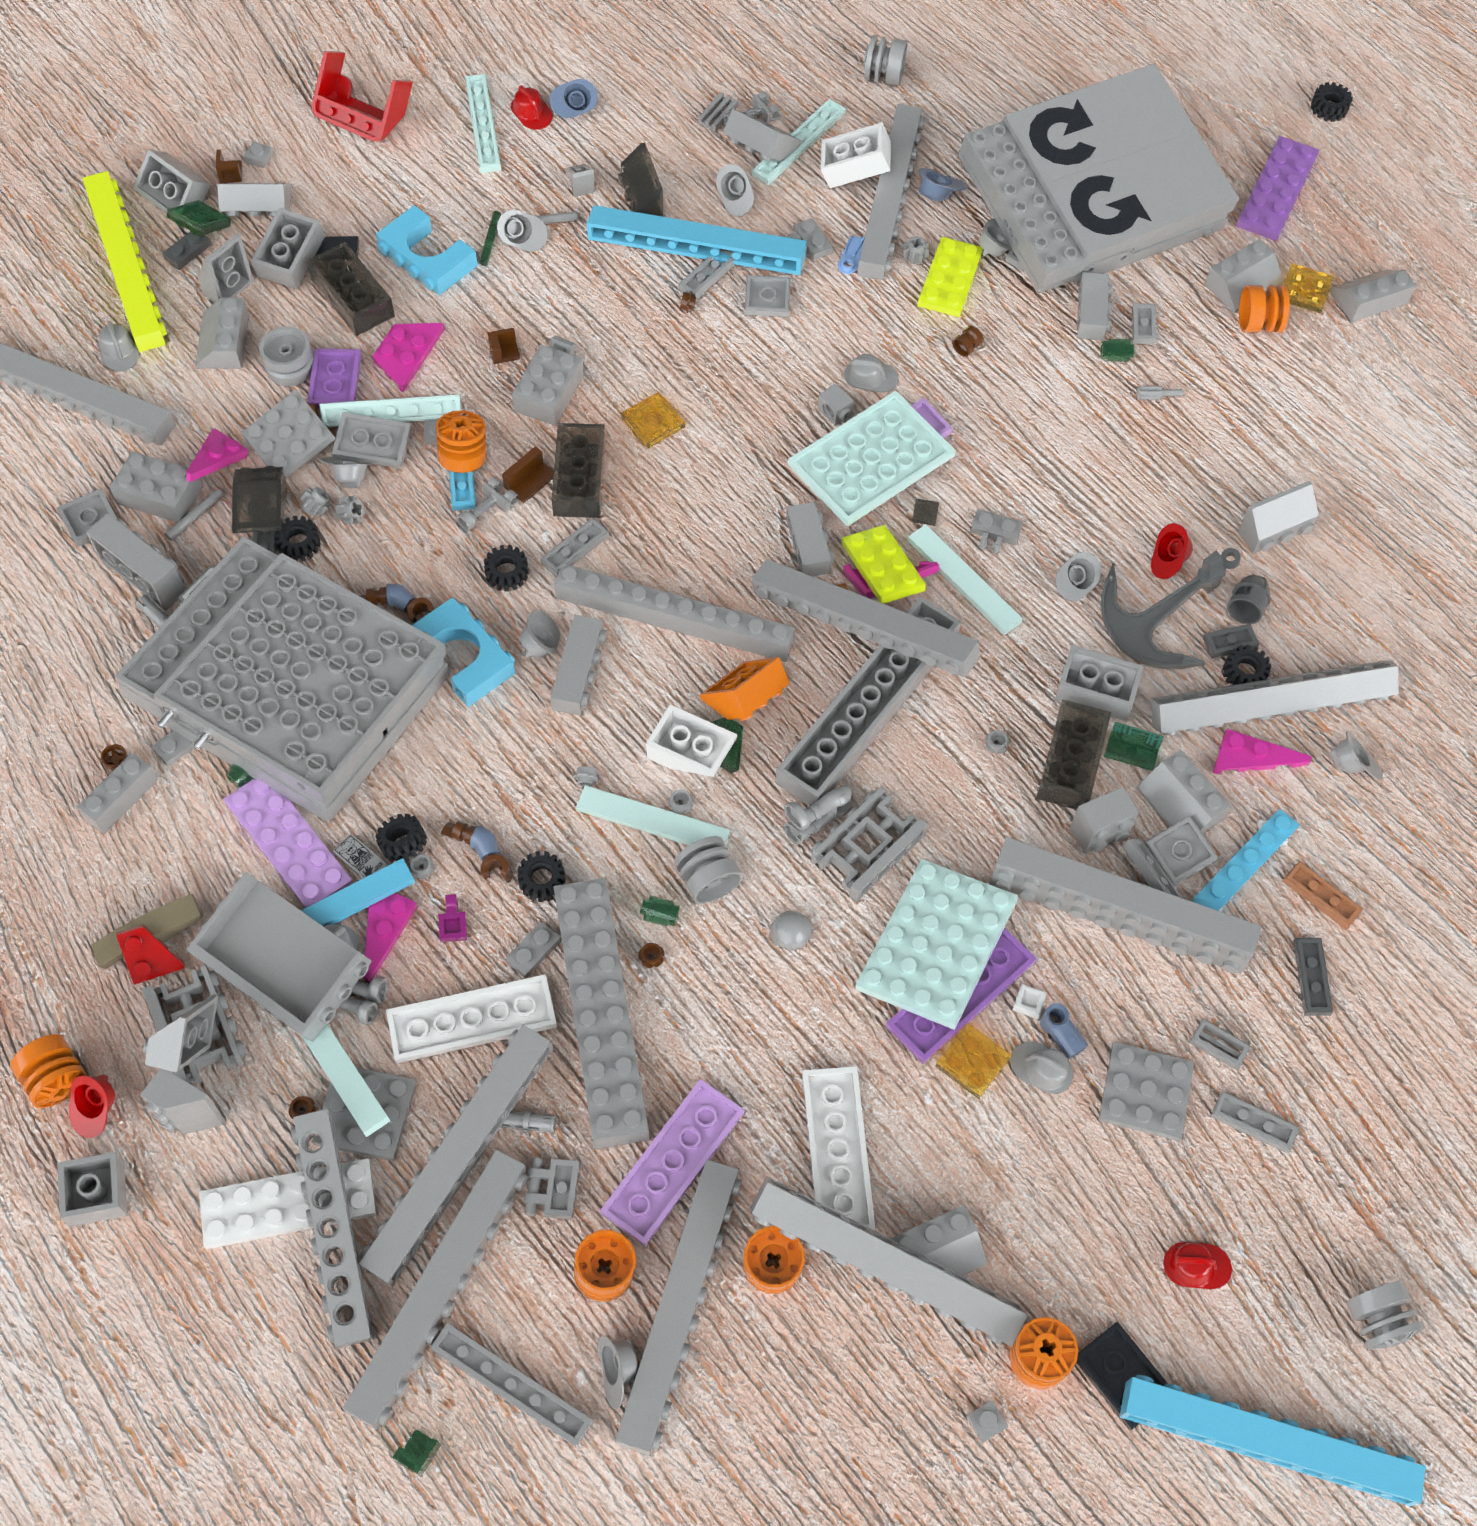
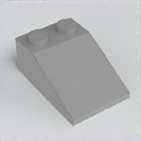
M238 233L203 260L198 280L203 295L214 303L220 298L236 297L254 282L243 242Z

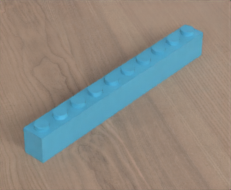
M596 205L593 206L587 221L588 240L700 259L713 257L714 261L724 263L731 258V256L723 251L720 252V249H726L732 252V258L735 259L733 264L801 275L806 259L807 241Z
M1136 1375V1378L1132 1377L1125 1384L1120 1418L1407 1506L1422 1503L1426 1466L1415 1463L1416 1459L1406 1455L1394 1457L1386 1454V1450L1380 1447L1368 1446V1448L1358 1446L1357 1441L1351 1438L1339 1437L1335 1439L1327 1436L1328 1432L1321 1429H1302L1298 1427L1299 1424L1292 1420L1281 1419L1279 1422L1269 1419L1270 1415L1262 1411L1252 1410L1251 1413L1240 1410V1405L1223 1401L1220 1404L1211 1401V1397L1203 1393L1187 1394L1182 1392V1388L1177 1385L1165 1384V1386L1153 1383L1154 1380L1147 1376Z

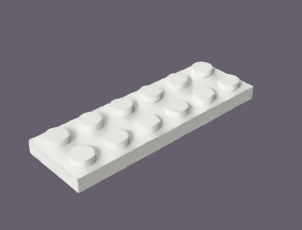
M546 974L386 1010L396 1064L508 1039L523 1024L535 1032L557 1028Z
M857 1066L803 1070L802 1078L815 1201L875 1231Z
M366 1158L341 1163L352 1220L377 1216L370 1159ZM327 1166L315 1168L313 1172L314 1178H322L327 1172ZM303 1171L199 1191L204 1248H217L314 1228L309 1227L306 1217V1210L310 1209L308 1198L304 1199L301 1190V1182L305 1181ZM329 1192L322 1194L319 1198V1206H328L332 1201V1194ZM329 1221L325 1224V1226L337 1224V1222Z

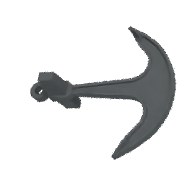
M1227 548L1221 555L1214 551L1203 560L1202 567L1198 569L1196 578L1140 613H1128L1119 606L1117 602L1115 564L1112 563L1101 596L1102 618L1111 640L1128 657L1146 666L1159 669H1185L1204 666L1205 661L1158 649L1152 641V633L1201 588L1209 594L1220 586L1221 580L1226 574V569H1234L1240 564L1241 556L1239 551L1234 548ZM1228 556H1233L1235 559L1233 561H1228L1226 558Z

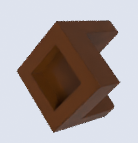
M221 149L216 150V171L220 183L242 182V161H224Z
M514 328L487 332L494 364L520 359Z

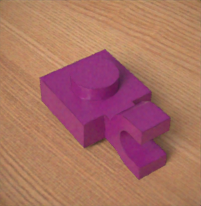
M456 894L445 895L446 913L438 914L440 942L467 940L466 913L458 912Z

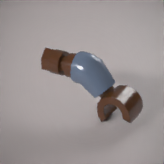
M387 584L386 587H380L378 591H376V588L366 589V595L360 596L376 606L378 603H381V605L396 607L408 613L412 625L417 622L416 616L419 613L428 612L429 614L435 610L430 600L415 598L400 584Z
M457 821L456 824L448 822L444 825L440 834L458 841L464 840L466 844L470 845V848L475 849L479 858L483 861L480 871L484 880L490 878V871L492 869L500 867L502 868V878L507 883L511 881L512 869L506 859L499 854L495 835L489 829L480 825L468 827L467 823Z

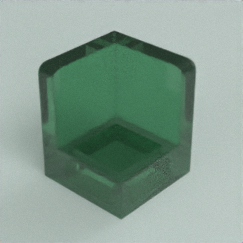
M415 1430L403 1449L399 1447L392 1458L414 1474L422 1477L441 1444L438 1440L428 1437L419 1430Z

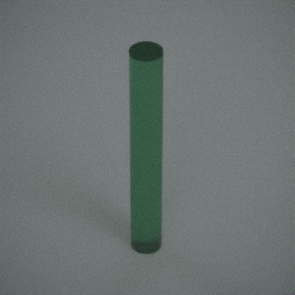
M493 211L479 260L482 266L488 265L497 232V222L501 216L499 211Z

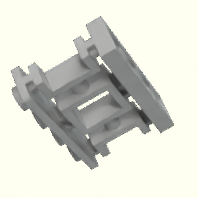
M882 786L876 792L874 790L869 792L863 801L864 803L859 808L854 807L846 816V820L841 825L837 823L829 832L830 836L824 841L819 840L811 850V862L814 865L818 864L822 871L832 862L847 875L842 882V888L850 892L849 896L856 903L926 835L928 827L924 820L921 818L916 820V816L913 814L903 822L891 812L888 807L892 804L893 797L891 795L887 796ZM876 807V813L883 818L878 825L868 817ZM891 826L902 834L894 844V838L886 832ZM865 829L882 842L870 855L853 842ZM841 840V846L849 852L844 858L833 850ZM857 859L868 868L859 878V872L851 866Z
M206 964L201 965V970L196 971V969L190 971L194 980L193 984L172 993L169 992L165 983L159 984L160 987L158 988L150 985L142 989L157 1032L169 1024L161 1001L162 997H164L168 1006L180 1001L182 1002L184 1009L170 1014L172 1021H174L197 1005L194 1004L192 996L205 991L201 981H206L211 995H218L211 1042L223 1038L219 1027L223 1026L233 1055L229 1056L225 1046L214 1051L209 1048L200 1057L188 1064L191 1070L190 1073L187 1072L186 1067L179 1072H172L191 1085L195 1082L197 1084L203 1082L198 1071L199 1069L223 1059L228 1070H231L237 1064L240 1067L244 1066L245 1062L242 1056L247 1055L241 1039L238 1041L235 1039L234 1032H237L238 1029L233 1017H227L225 1009L229 1008L224 994H218L216 986L220 985L217 974L214 970L209 971Z

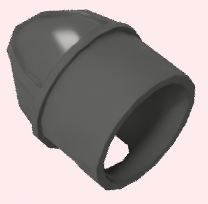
M1253 574L1242 578L1235 585L1232 597L1227 605V611L1233 619L1243 624H1255L1261 620L1265 609L1271 601L1269 584L1266 578Z

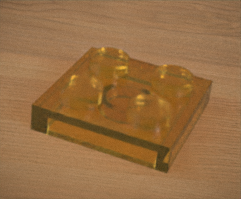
M1291 263L1284 282L1289 291L1290 304L1321 313L1334 276Z
M659 392L621 413L622 420L648 449L685 428V420Z
M967 1023L936 1062L935 1067L976 1098L980 1099L1010 1061L1012 1055Z

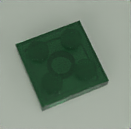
M199 200L167 209V218L176 222L178 226L192 231L196 236H205L208 233L220 231L231 226L230 217Z

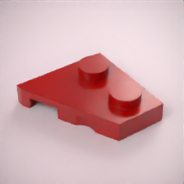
M144 924L116 933L134 985L185 969L184 961L178 959L169 951L168 947L161 940L155 938L153 933Z

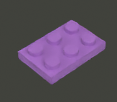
M315 348L307 404L311 409H320V403L356 401L362 358L360 349Z

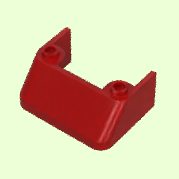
M324 51L312 101L313 114L317 118L374 142L384 140L405 115L413 81L392 80L388 100L383 111L351 97L352 82L348 77L341 74L346 53Z

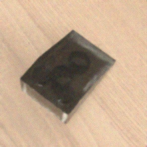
M266 466L264 468L243 467L235 469L232 487L233 533L282 530L288 491L283 467Z

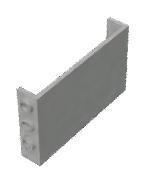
M247 872L235 882L234 888L218 904L217 910L202 925L200 932L186 949L285 1024L312 1042L325 1024L334 1018L337 1008L351 995L352 988L360 978L365 976L372 962L365 955Z

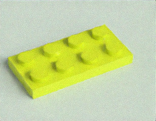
M941 237L917 306L960 317L978 268L983 248Z
M886 525L842 537V546L880 603L885 604L925 591L926 583Z

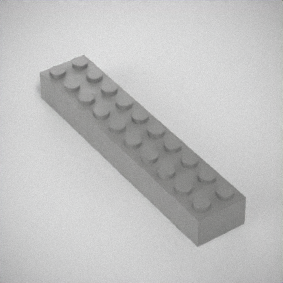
M921 596L907 612L959 633L960 620ZM880 644L776 769L775 783L807 805L816 803L823 795L833 790L934 666H930L914 657H907L894 649H887Z
M1009 837L1005 838L990 885L1017 894L1026 901H1037L1049 909L1068 912L1074 918L1093 921L1096 925L1103 928H1113L1125 936H1135L1145 940L1150 945L1169 948L1178 955L1186 954L1196 958L1201 963L1217 965L1229 973L1241 974L1255 953L1262 928L1260 925Z
M606 878L554 886L594 1150L649 1141V1129Z

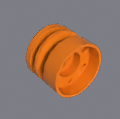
M1245 285L1239 302V324L1241 331L1244 333H1259L1263 327L1267 333L1272 331L1282 333L1286 328L1290 309V297L1287 286L1278 285L1275 287L1274 285H1269L1265 291L1262 285Z
M465 410L451 411L441 416L436 423L439 463L443 468L458 473L472 472L479 469L487 459L485 421L480 415Z
M59 1034L46 1035L33 1040L19 1050L10 1062V1069L18 1082L24 1085V1092L29 1096V1100L35 1108L52 1107L65 1101L71 1095L70 1089L73 1080L81 1075L87 1076L76 1057H73V1051L68 1043Z
M767 1226L756 1231L748 1240L743 1256V1271L748 1282L756 1290L766 1294H780L791 1289L798 1281L805 1262L804 1248L800 1239L796 1237L793 1240L780 1233V1228L776 1226ZM768 1257L779 1259L778 1268H775L773 1265L767 1266Z
M598 1230L587 1235L579 1244L575 1254L574 1280L578 1289L587 1298L597 1302H609L621 1297L631 1284L636 1266V1255L631 1242L618 1232ZM599 1265H602L604 1268L609 1266L608 1274L604 1271L599 1273Z
M1049 1317L1033 1319L1024 1325L1010 1348L1009 1359L1012 1371L1018 1380L1028 1387L1039 1390L1053 1388L1065 1379L1077 1362L1078 1346L1076 1337L1068 1326L1057 1319ZM1043 1346L1045 1349L1050 1348L1052 1352L1048 1355L1047 1353H1041L1040 1349Z

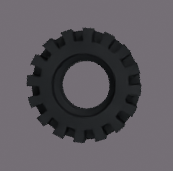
M1326 82L1325 85H1319L1311 102L1313 114L1318 113L1317 117L1319 119L1324 117V121L1330 119L1331 122H1334L1335 119L1340 121L1341 118H1345L1353 99L1351 91L1348 92L1347 87L1343 89L1342 84L1336 86V82H1332L1331 85L1329 82Z
M293 516L291 521L289 517L285 518V524L281 521L279 523L280 528L276 527V534H274L280 554L283 553L297 562L298 558H301L303 562L306 561V556L310 559L314 557L312 552L317 554L319 551L318 547L321 545L315 523L313 524L311 519L306 521L305 516H301L300 520H298L297 516ZM294 535H306V539L300 543L289 542V539Z
M499 545L500 550L494 547L492 553L488 552L486 554L487 558L484 559L485 575L487 582H490V586L494 587L496 585L499 591L504 587L505 591H509V587L516 590L517 584L520 587L524 585L523 580L527 581V574H529L525 553L523 551L520 552L518 547H515L513 550L512 545H508L507 549H504V545ZM505 563L515 565V569L508 573H502L497 570L500 565Z
M1242 645L1238 646L1237 649L1234 648L1223 665V678L1227 677L1225 682L1227 684L1232 682V685L1267 680L1271 669V664H1268L1270 661L1269 657L1264 658L1265 652L1263 650L1258 653V647L1254 646L1253 650L1250 649V645H1246L1244 649ZM1238 664H1249L1255 669L1256 673H1243L1238 668Z
M397 814L396 819L393 816L390 817L389 823L384 821L382 823L383 828L379 827L377 829L379 834L375 836L376 842L385 858H388L391 862L404 858L405 862L409 861V856L411 855L415 858L418 856L416 852H422L424 850L422 845L426 846L427 835L414 815L411 817L410 814H405L403 817L402 814ZM407 835L402 840L396 841L399 837Z
M536 851L535 857L530 853L527 855L528 860L526 861L523 858L521 866H518L517 869L520 890H523V894L526 897L529 895L532 901L538 898V902H543V898L546 897L548 901H551L552 895L555 896L554 886L564 885L566 882L562 861L560 859L557 860V856L554 854L550 857L547 851H544V855H540V851ZM539 869H546L552 874V877L545 884H536L531 879L532 874Z

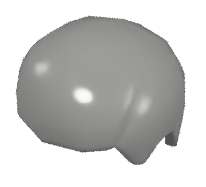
M786 911L779 914L772 922L769 935L775 946H781L788 951L803 948L811 939L812 925L803 914L797 911Z

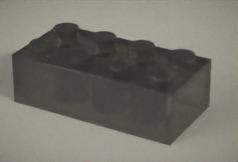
M346 242L307 260L311 280L356 336L395 317L391 297Z
M558 423L551 499L554 517L601 518L606 446L605 424Z
M1062 699L1036 799L1076 810L1078 806L1090 801L1111 712Z

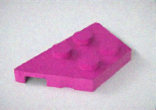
M394 324L373 354V362L380 369L384 370L385 375L390 380L392 379L398 385L400 391L404 392L444 332V324Z

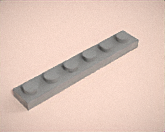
M448 1323L430 1347L431 1351L576 1448L593 1423L591 1418Z

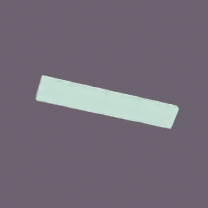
M486 75L465 76L480 173L501 171Z
M828 99L790 134L802 140L801 145L781 161L772 158V161L769 162L763 159L752 170V176L769 186L845 115L846 108Z
M460 394L320 403L321 420L326 427L339 426L342 412L409 422L438 420L448 412L461 410Z
M926 524L908 536L907 541L927 561L937 562L939 564V573L999 632L1006 635L1022 623L1023 618Z
M586 785L576 806V811L686 845L706 837L719 836L723 839L726 846L730 835L729 829Z
M325 1024L313 1042L302 1036L366 1137L390 1122V1119L328 1024Z

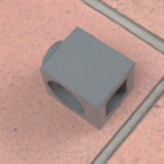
M836 383L819 394L817 409L836 426L842 421H847L852 416L854 400Z

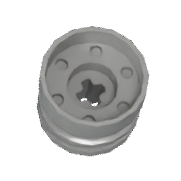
M872 35L865 52L864 79L870 81L872 73L875 72L874 81L878 82L881 74L884 73L886 84L900 86L908 41L894 38L889 48L887 47L886 37H882L880 46H878V35Z
M719 836L700 839L682 850L675 858L674 864L678 872H680L683 881H687L686 886L695 903L705 904L718 900L733 891L743 879L741 871L734 859L729 858L730 852L726 848L723 839Z
M1403 1280L1379 1286L1346 1301L1354 1321L1368 1319L1370 1323L1359 1331L1360 1335L1366 1336L1374 1333L1376 1336L1364 1343L1367 1350L1387 1349L1411 1340L1418 1332L1425 1329L1422 1321L1412 1324L1407 1322V1320L1418 1315L1417 1310L1402 1311L1400 1307L1411 1300Z

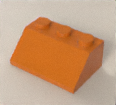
M779 657L745 661L702 692L699 697L727 720L739 719V721H744L751 718L756 709L765 707L769 699L782 694V689L789 685L790 682Z

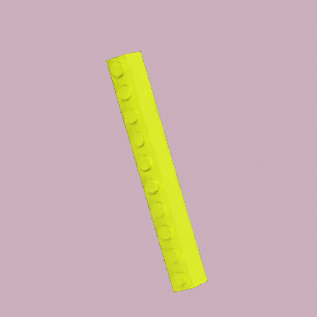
M108 171L83 177L87 195L139 352L164 346L166 344L163 336L167 335L163 321L158 322V319L162 317L158 306H153L152 304L156 302L152 289H147L151 284L147 273H142V270H146L142 257L136 256L140 254L137 242L131 241L135 236L131 225L126 226V223H130L126 209L121 210L125 206L121 194L116 195L117 192H120L116 179L111 180Z

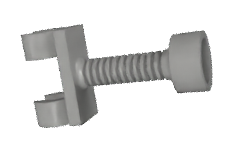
M762 91L752 96L753 108L744 111V113L752 116L760 115L765 122L770 123V120L775 121L780 118L781 115L778 111H781V109L776 104L767 108L766 106L770 103L767 98L770 96L767 92ZM731 112L723 116L725 126Z
M494 476L488 480L487 484L484 483L482 485L483 494L487 499L472 511L467 512L464 510L456 516L457 522L465 531H470L476 526L475 520L496 504L505 512L509 508L514 507L519 501L516 498L518 494L513 490H509L504 496H501L498 492L503 487L500 485L502 481Z

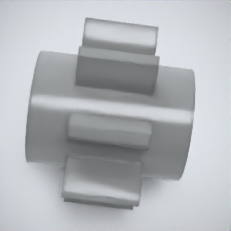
M910 237L909 243H903V258H907L911 264H921L923 258L929 257V242H925L922 237Z
M308 487L300 497V500L303 501L301 508L310 516H315L317 513L322 516L331 505L327 502L330 497L320 487H315L313 490Z
M355 495L339 498L340 504L334 506L336 518L342 520L344 525L360 523L359 517L365 515L363 502L356 500Z

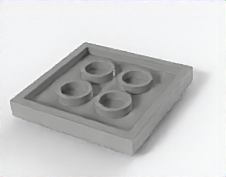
M294 390L241 432L280 482L289 477L336 439L297 390Z
M1114 1042L1111 1048L1098 1121L1180 1142L1183 1135L1194 1062Z
M356 1068L390 1119V1122L367 1137L330 1082L322 1110L328 1109L332 1114L338 1150L395 1162L417 1081L411 1078ZM320 1137L313 1138V1145L321 1146L322 1139Z

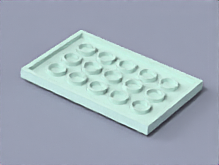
M894 391L788 459V466L848 527L953 458L956 450L897 391Z
M921 859L856 983V990L955 1030L1018 901V895Z

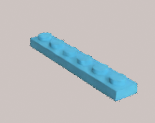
M1279 809L1191 901L1220 911L1298 829L1300 824Z

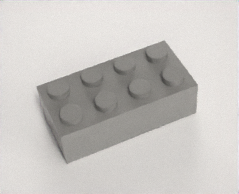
M106 514L86 531L98 558L142 594L150 597L161 609L166 611L179 600L178 597L185 591L183 585L184 579L177 571L179 569L178 565L171 558L168 557L166 559L163 557L155 545L151 544L149 546L145 543L144 538L138 532H131L120 518L115 519L110 514Z

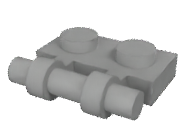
M533 1158L531 1168L528 1169L527 1174L529 1179L528 1193L524 1195L523 1202L526 1204L525 1215L536 1216L537 1206L543 1205L545 1206L544 1217L573 1220L580 1167L579 1161L551 1159L550 1169H542L543 1159ZM543 1180L548 1181L547 1194H539L540 1182Z

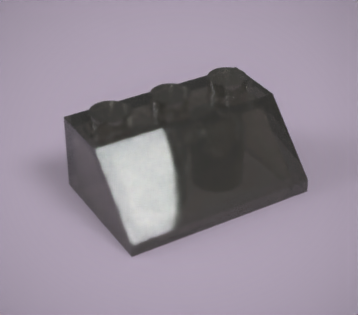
M641 143L621 163V173H618L619 184L625 188L624 197L626 202H630V211L663 217V189L646 144Z

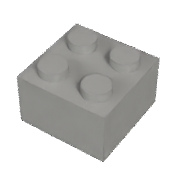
M1121 787L1078 806L1070 826V831L1085 854L1091 851L1099 852L1113 841L1121 842L1129 837L1139 811L1124 787Z
M116 1152L57 1162L60 1219L69 1227L128 1216L124 1161Z

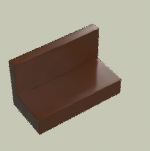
M536 446L502 473L504 488L507 491L513 490L517 493L518 496L516 498L522 503L529 500L557 476L554 470L543 463L542 451Z

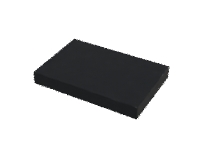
M1118 1321L1082 1349L1077 1356L1076 1364L1118 1416L1120 1415L1125 1384L1132 1377L1136 1378V1375H1143L1152 1378L1155 1384L1161 1386L1168 1384ZM1120 1418L1130 1431L1140 1424Z

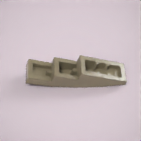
M190 894L130 921L91 944L99 967L107 969L123 958L116 937L117 932L144 924L153 933L155 938L165 943L201 919L203 915L195 896Z

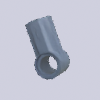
M1058 1003L1051 1004L1040 1018L1041 1029L1052 1036L1068 1060L1089 1046L1069 1019V1012L1064 1005ZM1049 1015H1055L1060 1023L1052 1022Z

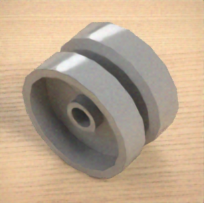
M279 327L264 335L260 341L259 352L270 380L282 386H295L311 377L314 356L309 339L301 329Z

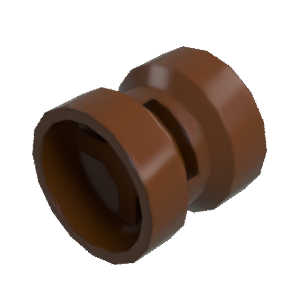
M971 325L952 341V345L960 356L968 357L974 351V348H978L983 343L984 338L981 331Z
M118 744L107 746L101 753V761L109 775L128 757L125 748Z

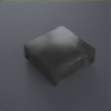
M916 498L912 522L935 526L939 502Z

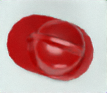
M522 85L519 86L518 91L514 95V100L511 102L510 108L512 112L527 128L532 130L546 128L550 125L553 118L551 109L544 102L538 90L530 87L524 88Z
M1177 523L1168 524L1158 534L1150 567L1154 576L1159 579H1169L1174 576L1192 554V541L1182 525Z
M105 1074L93 1077L81 1075L76 1077L71 1085L69 1119L72 1127L78 1134L86 1138H94L99 1136L105 1129L108 1110L115 1101V1091L108 1082V1076Z
M1180 1242L1171 1246L1164 1256L1163 1265L1165 1273L1178 1286L1208 1290L1219 1289L1226 1285L1231 1278L1232 1265L1225 1251L1212 1244Z

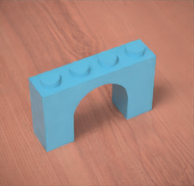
M413 205L376 233L377 248L381 254L390 257L398 267H403L407 270L411 277L420 280L428 290H433L440 296L478 266L476 251L459 239L444 252L436 256L424 257L411 251L412 247L432 232L430 217Z
M454 597L412 625L423 632H427L431 637L444 644L452 640H466L479 648L480 652L476 660L450 678L453 691L467 707L515 674V660L508 651L504 652L500 648V644L495 636L492 634L489 636L485 632V628L480 620L477 618L474 620L470 616V612L465 604H459Z

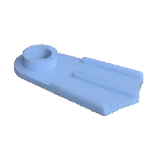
M850 236L838 263L840 272L852 274L858 269L865 236ZM849 263L851 266L847 267L844 264Z

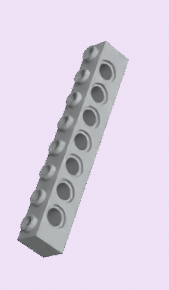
M328 1109L293 1117L295 1125L291 1126V1135L293 1142H298L300 1153L296 1154L298 1170H303L305 1181L301 1182V1190L304 1199L308 1198L310 1209L306 1210V1217L309 1227H314L315 1238L311 1239L314 1256L319 1255L321 1265L316 1268L319 1284H324L326 1293L325 1296H322V1305L325 1314H330L331 1325L327 1326L330 1343L335 1342V1347L341 1349L374 1340L332 1114ZM320 1137L322 1139L321 1146L317 1150H309L308 1144L310 1140ZM319 1165H326V1174L322 1178H314V1169ZM327 1192L331 1193V1203L325 1207L319 1206L320 1196ZM329 1221H336L338 1225L336 1232L332 1235H325V1224ZM335 1249H341L343 1252L342 1260L337 1264H331L329 1261L330 1253ZM340 1278H347L348 1288L346 1291L336 1293L334 1289L335 1282ZM350 1306L354 1310V1316L349 1322L343 1323L340 1320V1312L343 1308Z

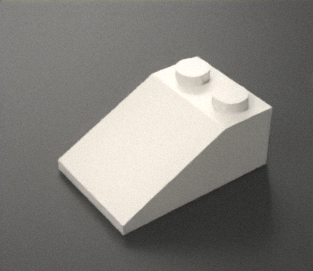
M669 705L646 742L647 758L670 769L714 777L735 742L737 734L673 705Z

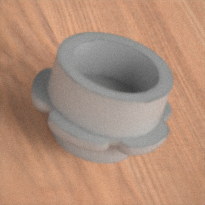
M994 730L985 737L986 748L992 753H1004L1010 743L1007 734L1001 730Z
M578 767L576 774L573 775V778L578 780L577 784L582 787L585 785L592 787L594 783L598 782L597 770L591 767Z
M683 789L673 792L668 800L672 811L677 814L689 812L693 808L692 795Z
M418 854L415 858L413 857L409 866L412 876H416L418 879L427 878L429 874L433 873L435 868L432 859L425 854Z

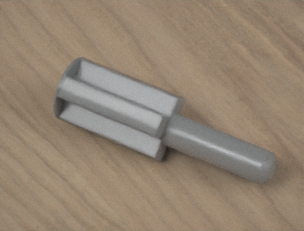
M1137 386L1136 389L1137 400H1160L1161 396H1182L1184 394L1182 389H1162V386Z

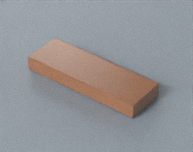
M1298 861L1282 881L1345 930L1349 928L1363 911L1361 906L1301 861Z

